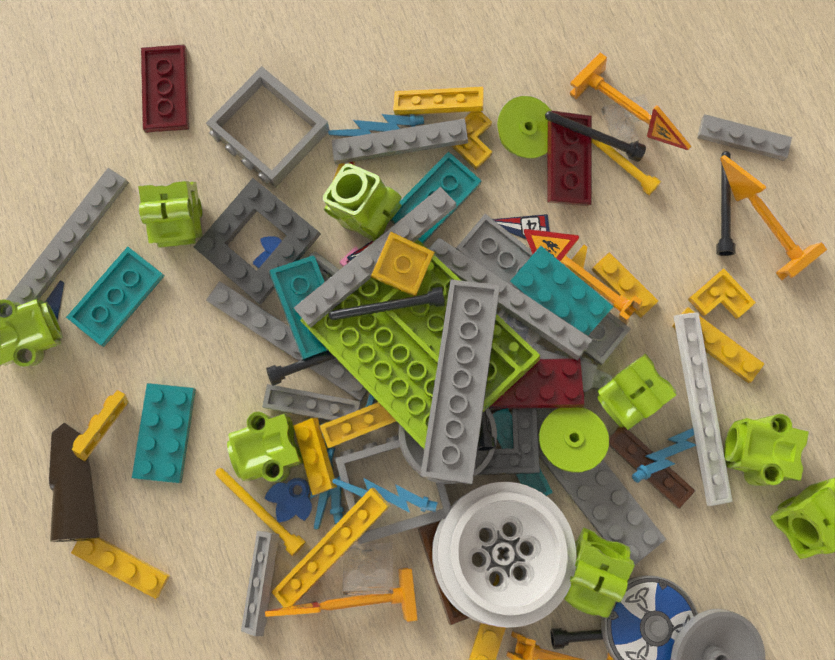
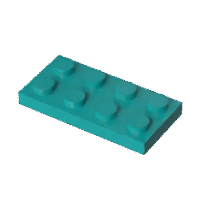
M448 151L402 198L400 209L390 221L396 224L441 187L456 202L457 207L418 238L424 244L481 185L482 180Z
M127 246L66 318L99 345L105 347L165 275Z
M542 246L536 250L510 280L526 296L587 336L614 307Z
M313 255L269 270L302 360L329 351L300 321L302 317L294 309L296 305L324 283L315 256Z
M147 383L132 478L182 483L195 388Z

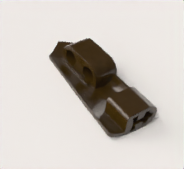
M66 423L60 425L51 434L49 486L53 491L50 542L84 541L100 537L89 457L86 461H83L75 455L72 450L73 443L80 433Z

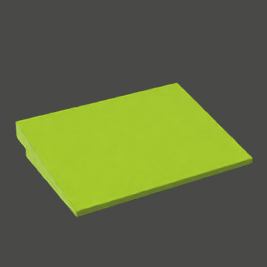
M418 239L414 242V243H416V244H419V245H421V246L427 248V247L424 246ZM435 255L431 259L416 296L428 294V291H432V288L442 286L445 306L435 307V305L430 306L429 303L339 320H331L328 313L311 328L303 319L300 320L423 449H425L450 281L460 280ZM371 277L331 311L413 296ZM497 314L483 412L540 360V354Z

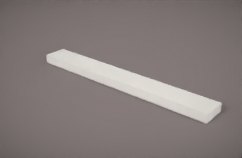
M699 312L675 315L673 317L707 506L730 503L733 501Z

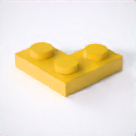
M481 111L470 112L464 118L468 143L451 146L475 170L492 155V151L478 139L492 126V121Z
M724 268L688 298V301L703 317L721 302L737 319L756 303Z

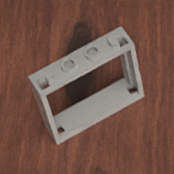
M262 66L206 122L210 129L209 134L216 142L219 143L221 140L226 144L225 148L231 155L241 157V162L249 170L255 169L259 173L258 177L263 182L265 181L267 184L270 182L274 187H277L330 130L327 120ZM262 85L313 127L273 170L269 169L222 128Z
M398 435L387 438L386 443L377 446L376 442L363 445V450L355 453L353 449L340 452V457L335 458L341 481L350 484L345 466L346 463L400 448ZM436 483L443 509L366 531L357 540L358 544L360 545L446 519L451 506L445 485ZM343 488L350 510L356 504L354 495Z

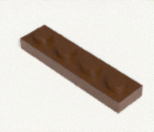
M619 426L609 436V446L636 471L640 465L647 466L655 462L645 457L654 452L625 426L622 428ZM670 467L652 473L651 477L647 479L677 509H680L695 492Z
M439 520L417 529L448 624L453 625L469 617L450 603L436 579L432 549L434 536L441 521Z

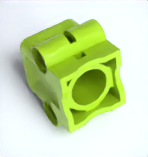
M345 164L323 196V200L327 204L324 211L328 215L336 219L342 227L357 232L372 241L377 240L384 234L389 221L400 209V200L402 199L398 192L385 186L378 175L352 164Z
M173 182L167 186H138L141 202L139 204V215L142 223L146 224L148 243H157L158 248L196 243V238L203 236L200 218H202V204L198 197L196 182Z
M6 299L0 300V366H7L14 362L22 367L40 364L44 359L43 351L60 345V338L63 337L52 308L47 302L44 303L38 299L24 304ZM11 306L12 314L8 317L6 310ZM27 350L32 352V359L30 361L25 357Z
M646 353L619 372L609 383L597 391L599 393L597 398L606 412L621 428L625 426L628 430L644 418L646 419L677 395L670 382L658 374L654 363Z
M253 412L247 419L246 428L228 434V453L238 478H241L243 481H252L263 477L271 482H284L290 476V468L304 464L300 449L294 440L295 430L291 417L282 414L272 418L263 412ZM265 419V426L259 430V423ZM276 465H278L280 467V473L278 476L274 477L272 471L273 468Z
M776 414L757 420L746 418L734 421L727 433L724 445L726 468L743 471L745 481L752 486L778 485L782 481L787 480L801 481L803 472L801 454L807 445L809 431L792 428L790 418L784 414Z
M835 478L811 484L797 496L783 501L777 506L778 510L770 516L776 527L787 536L792 549L799 559L809 558L816 554L835 553Z
M583 527L578 540L575 541L576 563L574 566H576L574 576L570 577L571 586L564 600L581 612L608 618L616 601L621 602L626 593L628 579L635 566L634 561L630 559L631 551L629 546L605 540L597 535L596 532Z

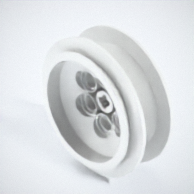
M490 483L476 488L459 498L452 504L446 519L440 521L433 541V567L436 579L444 595L464 615L480 623L497 627H520L543 619L563 601L571 586L570 577L574 576L576 566H574L576 563V545L571 527L564 514L543 493L519 483ZM505 523L512 527V535L510 537L503 533L502 529ZM481 529H485L489 533L487 542H483L479 538V531ZM522 542L527 543L529 546V553L526 556L520 552V544ZM497 549H503L505 551L503 553V559L497 558V556L499 555ZM474 553H479L482 556L483 562L479 567L472 563ZM516 566H519L523 571V576L520 580L515 579L513 576V570ZM492 572H496L499 575V583L496 586L491 585L489 581V576Z

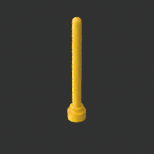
M592 139V143L641 183L640 186L643 187L642 190L650 196L660 185L661 181L658 178L645 175L613 147Z
M218 468L216 470V476L276 534H279V537L285 542L283 544L286 546L285 550L292 557L304 546L306 541L300 535H291L224 469Z

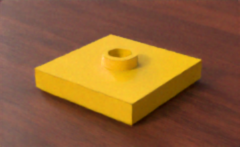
M390 232L370 277L411 296H416L434 251Z

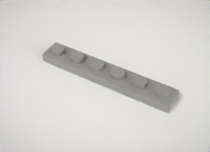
M465 119L335 139L332 140L333 157L335 164L466 144L468 143Z

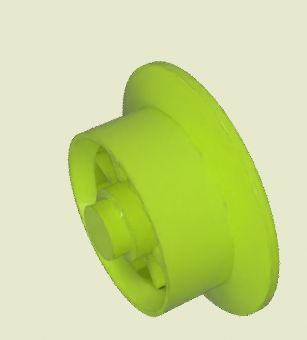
M519 96L511 99L503 106L498 116L497 127L500 141L510 153L522 158L533 159L541 157L548 152V120L545 119V113L551 111V109L544 102L531 96Z
M558 408L544 419L539 432V443L543 454L554 466L567 472L579 473L591 470L602 462L608 451L609 435L603 421L592 411L586 408Z

